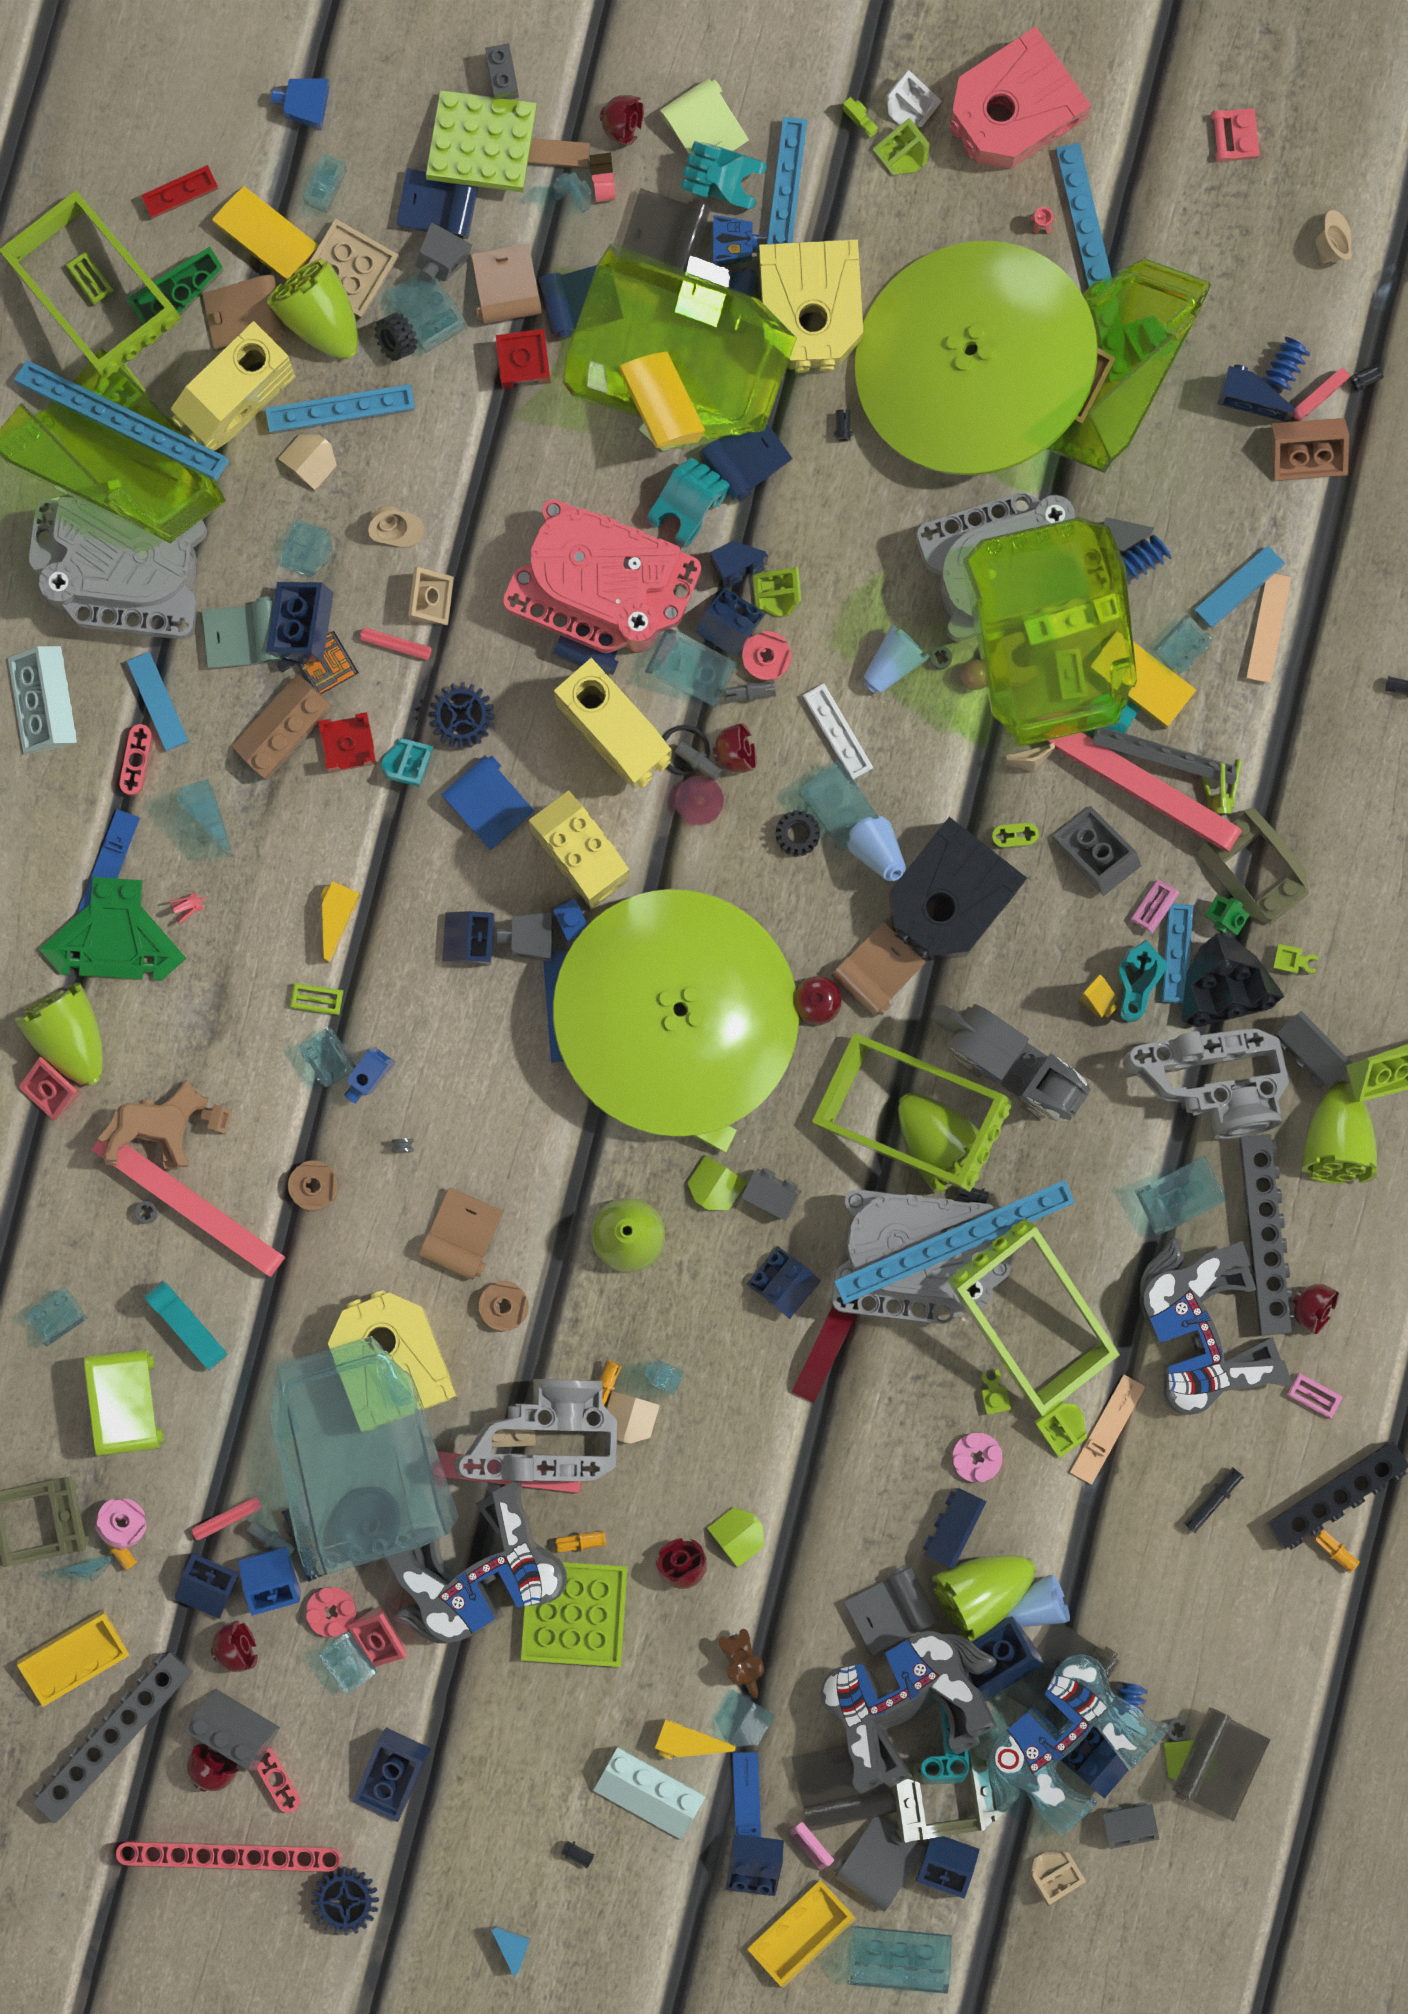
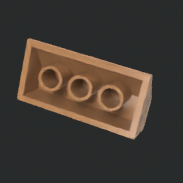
M297 673L232 747L263 778L269 780L319 724L318 721L323 720L333 709L334 705Z

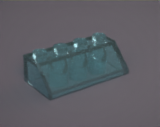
M852 1926L847 1985L948 1994L951 1975L952 1935Z

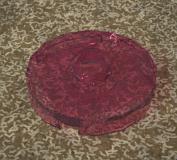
M690 777L680 785L676 792L675 805L677 812L683 820L690 824L699 826L710 824L718 818L723 809L724 796L722 789L717 782L712 781L709 777ZM697 796H702L704 798V802L702 804H697L695 802V798Z

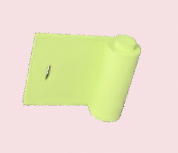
M709 78L705 79L659 110L663 120L675 132L688 154H695L692 151L694 141L710 143L731 151L749 141L720 94L722 89L715 79L713 81Z

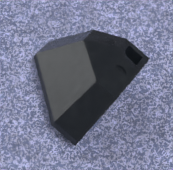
M1215 934L1200 946L1186 973L1181 1019L1183 1023L1202 1027L1271 1009L1284 998V994L1256 955L1234 938Z

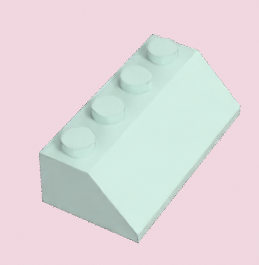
M38 646L9 657L8 664L23 754L59 749L77 743L61 646Z
M618 1746L593 1790L679 1839H682L706 1797L703 1793Z

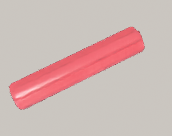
M363 628L360 634V640L423 660H429L432 652L429 646L369 628Z
M254 1497L194 1527L192 1533L195 1539L201 1540L262 1508L261 1502L257 1497Z

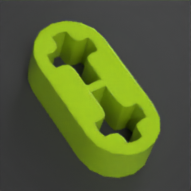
M1032 823L1000 825L994 829L991 839L998 848L1026 847L1033 845L1037 841L1039 832L1038 828ZM1025 828H1029L1030 832H1034V836H1031L1030 841H1026L1025 837H1017V834L1024 833ZM1001 830H1004L1006 835L1013 834L1014 838H1007L1005 843H1001V839H996V836L1000 834Z

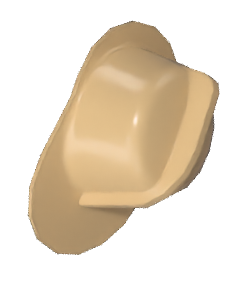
M1330 210L1326 213L1324 229L1316 238V246L1322 263L1336 262L1341 259L1349 261L1352 258L1349 224L1344 216L1335 210Z
M385 505L371 513L372 520L368 526V533L374 541L397 547H409L420 542L424 536L425 527L421 519L412 514L401 512L395 506Z

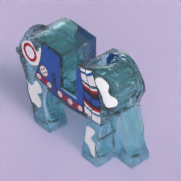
M1073 1655L1065 1659L1055 1670L1045 1693L1070 1720L1058 1730L1035 1706H1032L995 1741L988 1760V1775L996 1796L998 1811L1006 1812L1018 1800L1019 1788H1021L1030 1797L1034 1809L1062 1837L1078 1824L1098 1802L1093 1797L1080 1794L1069 1788L1057 1774L1054 1767L1055 1763L1068 1755L1085 1738L1090 1730L1096 1726L1129 1771H1131L1171 1729L1166 1723L1148 1718L1139 1708L1117 1697L1111 1691L1103 1666L1096 1659L1087 1655Z

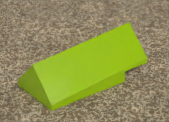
M1408 1044L1346 1065L1353 1092L1358 1102L1408 1090Z

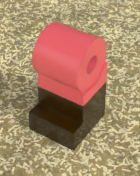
M611 152L589 155L596 202L615 200Z

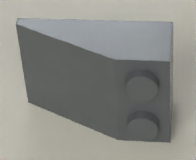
M1091 806L1053 835L1054 840L1080 872L1103 896L1141 867L1137 852Z

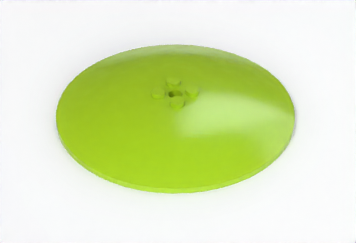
M971 241L958 243L931 252L910 264L888 283L871 306L863 323V336L857 345L855 355V378L859 398L869 421L881 438L892 449L913 463L933 471L953 475H981L1002 471L1024 463L1052 445L1073 423L1089 395L1094 380L1098 352L1097 334L1089 306L1080 289L1050 259L1031 249L1007 242ZM969 345L978 346L977 352L973 355L965 354L966 348Z
M675 889L651 891L635 895L608 908L597 916L573 942L559 970L554 990L553 1024L559 1052L571 1077L581 1091L607 1115L622 1124L650 1134L675 1137L701 1135L729 1126L748 1115L771 1094L780 1082L789 1065L797 1040L799 1014L794 1004L796 987L788 963L776 942L755 919L743 910L718 897L701 892ZM676 1003H681L686 1007L685 1016L679 1017L674 1013L673 1007Z

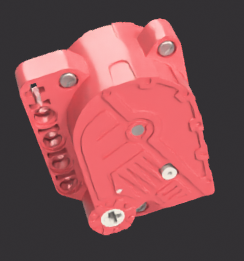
M555 499L545 502L542 508L545 523L539 529V533L532 546L531 564L520 567L514 572L504 595V607L509 614L601 653H611L623 647L632 652H646L656 643L658 633L671 629L681 622L700 578L701 564L698 559L681 552L679 546L652 537L645 534L644 531L632 526L628 527L603 514L600 515L587 511V509H578ZM690 565H694V571L696 572L692 571L687 582L684 580L686 576V569L684 567L689 568ZM680 586L687 590L686 596L681 598L673 593L674 589ZM517 597L519 603L526 606L528 601L526 613H523L524 608L521 605L516 604L514 607H511L509 600H514ZM536 606L542 607L544 614L541 617H534L531 615L532 608ZM557 616H564L567 619V623L563 627H557L553 621ZM582 625L590 629L589 634L584 637L576 633L577 628ZM609 635L612 637L613 642L609 646H603L599 643L601 636Z

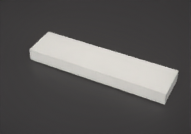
M823 683L804 694L805 702L851 781L872 770V764L826 685Z

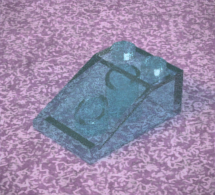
M668 629L664 631L645 673L716 707L737 663L677 630Z
M839 760L798 790V794L842 852L848 848L846 844L851 837L849 833L858 822L867 817L879 819L868 800Z
M206 779L179 787L181 794L177 795L183 813L187 812L228 857L233 856L210 781Z
M1205 1156L1135 1190L1156 1235L1169 1231L1227 1201Z

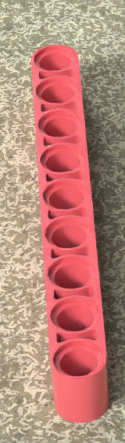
M1057 718L1053 719L1041 738L1047 745L1054 743L1055 750L1226 852H1230L1242 832L1239 827L1110 749L1092 744L1093 739Z
M97 1141L91 1150L103 1159L106 1151V1142L99 1143ZM129 1145L117 1150L118 1164L113 1166L266 1275L272 1277L285 1259L282 1254Z
M126 1841L116 1851V1857L121 1864L132 1866L333 1871L339 1867L342 1861V1855L338 1849L320 1846ZM125 1846H130L134 1849L135 1856L132 1860H127L123 1857L122 1850ZM150 1847H156L160 1851V1858L158 1860L149 1859L147 1852ZM175 1848L184 1850L186 1856L183 1861H176L173 1858L172 1853ZM204 1848L210 1852L211 1857L208 1862L199 1860L197 1854L200 1849ZM226 1849L235 1852L236 1859L233 1863H228L223 1859V1852ZM257 1850L261 1854V1861L256 1864L251 1863L248 1859L249 1851ZM274 1852H284L286 1862L284 1864L275 1863L273 1860ZM308 1852L311 1855V1863L309 1865H302L298 1861L299 1853ZM331 1852L335 1854L337 1858L335 1865L328 1866L324 1863L323 1856L325 1853Z

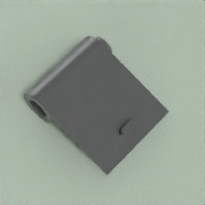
M905 1565L891 1571L892 1577L844 1602L871 1656L939 1621L911 1567L906 1569Z
M875 1814L846 1860L841 1858L833 1871L836 1873L835 1879L885 1912L926 1847L917 1841L903 1843L896 1832L899 1829L878 1814Z

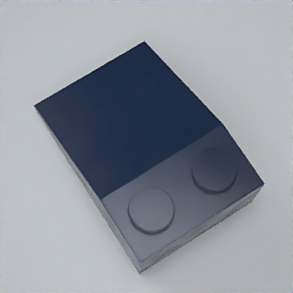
M1235 364L1234 367H1228L1222 382L1218 405L1289 422L1295 410L1289 402L1254 372L1248 371L1246 366Z
M386 1727L377 1740L353 1802L398 1822L423 1770L431 1748Z

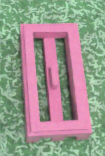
M1157 879L1131 918V921L1153 934L1179 895V891ZM1164 888L1159 897L1157 898V900L1153 902V904L1150 907L1151 909L1142 921V916L1144 915V913L1146 912V910L1148 909V907L1150 906V904L1152 903L1160 889Z
M1300 1373L1297 1374L1287 1393V1396L1332 1419L1343 1398L1341 1395ZM1300 1381L1336 1399L1335 1402L1332 1403L1299 1385ZM1297 1389L1331 1409L1327 1411L1294 1392Z
M803 1822L795 1825L789 1831V1834L819 1870L828 1867L835 1861Z

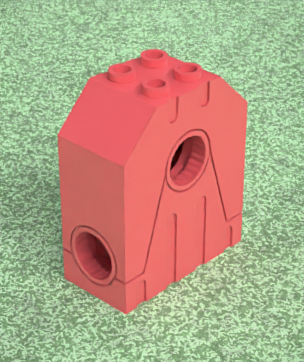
M1035 26L959 77L950 120L951 126L949 128L956 139L960 138L965 144L963 149L970 159L974 157L976 162L980 164L1013 169L1070 131V129L1088 119L1091 105ZM1001 106L1007 109L1012 117L1007 121L998 122L991 119L987 111L992 107Z

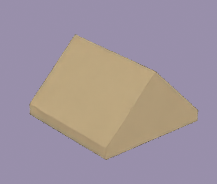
M414 567L408 613L409 620L448 625L454 577L421 567Z

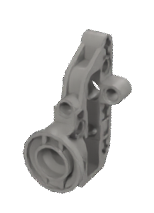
M1241 1029L1200 1035L1199 1031L1188 1032L1179 1035L1173 1040L1136 1046L1123 1058L1124 1068L1130 1073L1137 1074L1159 1099L1185 1103L1187 1113H1193V1116L1209 1113L1214 1137L1217 1139L1251 1136L1274 1129L1283 1123L1278 1100L1288 1086L1289 1079L1280 1040L1262 1030ZM1156 1052L1162 1053L1164 1061L1157 1057ZM1267 1056L1272 1073L1270 1075L1250 1077L1244 1082L1235 1084L1234 1080L1205 1084L1200 1088L1187 1089L1186 1087H1171L1167 1082L1165 1070L1169 1073L1186 1068L1189 1070L1193 1066ZM1260 1086L1267 1090V1095L1261 1092ZM1214 1093L1220 1095L1221 1102L1215 1099Z
M533 1379V1404L508 1406V1418L486 1424L466 1454L456 1458L454 1462L455 1472L459 1476L467 1478L512 1481H590L602 1477L616 1467L617 1420L602 1404L603 1381ZM542 1410L547 1413V1421L544 1424L538 1421V1414ZM592 1411L596 1415V1421L594 1424L589 1425L586 1418L588 1413ZM500 1429L604 1431V1455L492 1454V1437ZM491 1460L497 1463V1469L494 1473H489L487 1470V1464ZM463 1464H479V1469H463ZM537 1465H548L550 1470L539 1471L537 1470ZM581 1466H594V1471H581Z

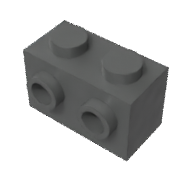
M762 1168V1170L756 1169L741 1198L786 1221L802 1191L797 1189L798 1185L788 1179L782 1181L776 1178V1174L767 1168Z
M1145 1802L1137 1803L1132 1808L1124 1810L1121 1807L1109 1809L1108 1813L1103 1814L1110 1849L1160 1840L1152 1804L1147 1805Z

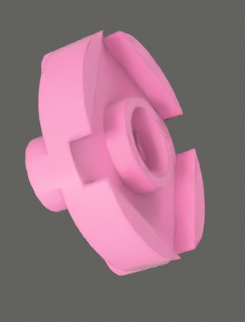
M971 1433L966 1435L956 1443L953 1449L954 1467L957 1473L967 1481L985 1482L993 1478L1001 1468L1002 1450L997 1441L987 1434ZM981 1451L983 1453L982 1458H984L983 1463L973 1464L971 1453Z
M130 1499L109 1500L101 1507L97 1514L95 1530L107 1544L119 1550H124L138 1543L145 1533V1513L136 1502ZM123 1518L126 1521V1527L117 1526L115 1519L120 1521Z

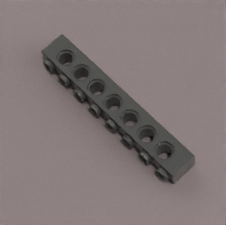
M1271 1134L1243 1136L1239 1138L1253 1281L1256 1287L1254 1291L1259 1336L1291 1333V1328L1295 1327L1294 1313L1289 1311V1303H1292V1290L1287 1288L1286 1278H1290L1289 1264L1284 1263L1283 1254L1287 1253L1286 1238H1282L1281 1228H1285L1283 1213L1279 1214L1278 1204L1282 1203L1281 1189L1276 1187V1179L1280 1177L1279 1166L1274 1164L1273 1154H1277L1276 1140L1271 1139ZM1256 1154H1262L1266 1158L1264 1167H1258L1254 1164L1253 1159ZM1263 1178L1268 1182L1269 1188L1266 1192H1261L1257 1189L1256 1182L1258 1179ZM1261 1203H1266L1271 1207V1214L1268 1217H1264L1259 1213ZM1264 1228H1270L1273 1231L1274 1238L1272 1241L1267 1242L1263 1240L1261 1232ZM1266 1253H1273L1276 1256V1264L1274 1266L1265 1264L1264 1256ZM1270 1277L1276 1278L1279 1282V1287L1276 1291H1270L1267 1288L1266 1282ZM1272 1302L1280 1304L1282 1311L1279 1316H1273L1270 1313L1269 1306Z
M163 1652L153 1663L156 1668L150 1674L146 1671L137 1680L136 1683L139 1684L137 1689L133 1693L129 1690L119 1700L122 1705L117 1711L111 1709L102 1719L105 1724L99 1730L94 1728L85 1739L88 1743L82 1749L78 1746L69 1755L68 1758L71 1761L65 1768L61 1765L51 1775L54 1780L47 1787L43 1784L34 1794L37 1799L33 1804L52 1822L57 1823L191 1676L193 1671L173 1652H169L167 1655ZM165 1672L169 1676V1683L166 1686H160L157 1683L156 1677L158 1673ZM142 1691L151 1693L152 1702L149 1705H144L140 1702L139 1696ZM125 1710L134 1712L135 1720L132 1724H127L123 1721L122 1714ZM110 1728L118 1733V1739L114 1743L107 1741L105 1737L106 1731ZM95 1747L100 1750L101 1758L98 1761H92L89 1758L88 1752L90 1748ZM74 1766H79L83 1769L84 1776L81 1780H75L72 1777L71 1770ZM57 1785H62L66 1788L67 1795L64 1799H59L55 1796L54 1789Z

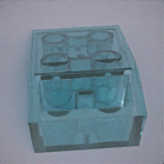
M420 272L388 290L387 294L399 313L403 314L404 318H408V324L413 325L412 332H416L417 335L414 337L426 354L467 329L464 318L437 278L434 277L432 282L427 283L420 278Z

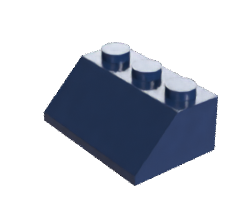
M277 582L266 650L268 654L298 662H323L333 592L322 582Z
M957 1488L955 1492L951 1490L945 1501V1504L948 1505L945 1513H939L933 1525L937 1528L934 1536L928 1535L922 1549L926 1550L924 1555L954 1569L987 1501L960 1488Z
M1011 1616L972 1641L981 1651L994 1657L997 1664L979 1675L969 1672L968 1679L982 1693L985 1701L1044 1665V1662L1034 1643L1015 1618Z

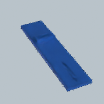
M118 809L116 810L77 913H80L91 903L93 877L118 878L140 817Z
M567 950L553 951L552 962L543 961L551 1062H564L555 1037L553 998L559 970Z
M758 1752L733 1753L736 1834L761 1837Z

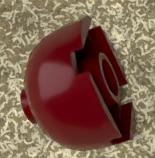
M619 95L613 97L601 109L600 121H602L603 130L612 141L624 145H632L636 141L638 136H634L636 126L641 130L644 117V105L638 102L641 99L640 97Z
M744 723L735 724L723 729L716 739V747H713L715 761H719L723 768L735 774L753 771L752 768H756L757 765L754 743L750 745L747 738L752 735Z
M813 976L806 978L797 986L794 1004L802 1021L809 1025L821 1026L837 1017L842 1005V996L839 988L832 980L822 976Z
M1313 1284L1304 1291L1299 1290L1293 1299V1303L1296 1304L1294 1316L1298 1324L1306 1331L1318 1334L1331 1318L1328 1317L1331 1308L1335 1310L1340 1293L1324 1284Z
M682 1538L668 1542L660 1549L656 1566L661 1578L669 1586L677 1589H689L696 1586L703 1579L707 1571V1558L702 1546L697 1541L690 1539L691 1542L683 1541Z
M238 1620L228 1623L215 1634L211 1655L214 1661L218 1662L225 1670L231 1672L247 1671L253 1669L258 1660V1654L253 1655L252 1647H256L255 1639L245 1623L239 1624Z
M197 1744L191 1751L187 1761V1773L190 1780L198 1790L203 1792L224 1789L235 1778L238 1769H235L237 1763L219 1752L216 1753L208 1749L209 1746L206 1744Z

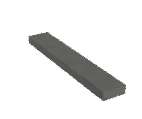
M1095 725L1092 744L1220 781V764L1223 762ZM1225 763V783L1234 785L1237 778L1236 767Z

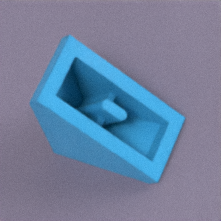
M496 1926L491 1931L513 1976H515L520 1970L530 1937Z

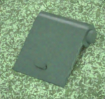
M271 597L256 598V602L252 603L251 606L202 610L208 669L268 664L282 659L280 656L266 652L274 605Z

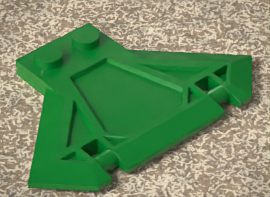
M93 877L91 903L39 948L56 970L64 975H69L70 967L79 968L80 976L143 979L144 972L153 973V980L162 981L187 959L141 906L143 880ZM71 951L80 952V958H71ZM145 956H153L154 963L145 962Z

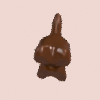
M741 1629L739 1635L734 1633L728 1639L724 1636L720 1637L718 1640L719 1645L730 1663L729 1667H727V1675L730 1681L736 1685H746L751 1696L757 1699L758 1688L756 1680L762 1676L764 1666L762 1660L752 1653L748 1631Z

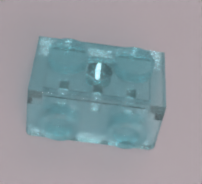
M575 172L570 175L564 173L556 179L554 195L557 200L570 193L582 213L590 209V200L592 199L590 194L592 192L585 180L581 182Z
M1185 615L1158 643L1153 651L1170 670L1180 674L1187 671L1192 666V661L1209 648V643L1213 640V637L1205 633L1190 616Z
M331 1027L324 1029L311 1040L299 1045L303 1058L306 1062L310 1063L315 1071L317 1080L325 1087L336 1084L353 1072L356 1067Z
M67 1288L56 1291L49 1299L40 1305L34 1306L25 1315V1318L32 1325L46 1347L88 1319Z
M349 1631L318 1653L322 1665L331 1672L336 1679L337 1685L346 1694L355 1690L378 1672Z

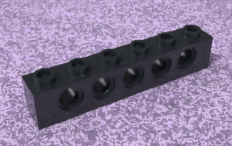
M1390 1441L1266 1524L1283 1549L1289 1547L1292 1550L1303 1543L1301 1538L1308 1533L1314 1536L1323 1530L1322 1524L1328 1520H1331L1333 1523L1345 1515L1343 1510L1349 1506L1354 1509L1365 1502L1364 1497L1372 1492L1373 1495H1376L1386 1488L1384 1483L1393 1478L1394 1481H1397L1407 1474L1405 1470L1408 1468V1462L1394 1441ZM1380 1462L1384 1463L1387 1467V1472L1383 1477H1379L1375 1473V1466ZM1358 1476H1362L1366 1480V1487L1361 1491L1357 1490L1354 1486V1480ZM1337 1490H1342L1345 1493V1501L1342 1504L1335 1503L1333 1499V1494ZM1317 1503L1322 1504L1325 1509L1324 1515L1320 1518L1315 1517L1312 1513L1313 1506ZM1296 1517H1300L1304 1522V1527L1299 1532L1293 1530L1291 1526L1292 1520Z

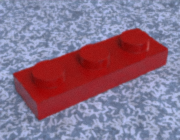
M206 165L141 196L151 218L154 219L219 188L209 166Z

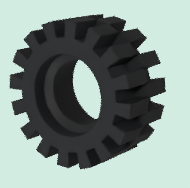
M393 313L376 322V327H374V331L377 332L374 334L375 338L379 340L377 345H381V352H386L385 357L391 358L392 361L409 356L417 349L415 345L417 344V339L414 338L417 335L416 332H412L413 325L408 324L409 320L407 317L404 318L403 314Z
M794 810L791 813H786L784 817H781L776 827L775 835L779 847L788 855L792 854L797 857L798 855L804 856L812 852L820 838L819 823L814 819L813 815H809L803 810L802 812ZM801 824L807 829L808 835L803 842L796 843L789 838L788 830L792 825Z

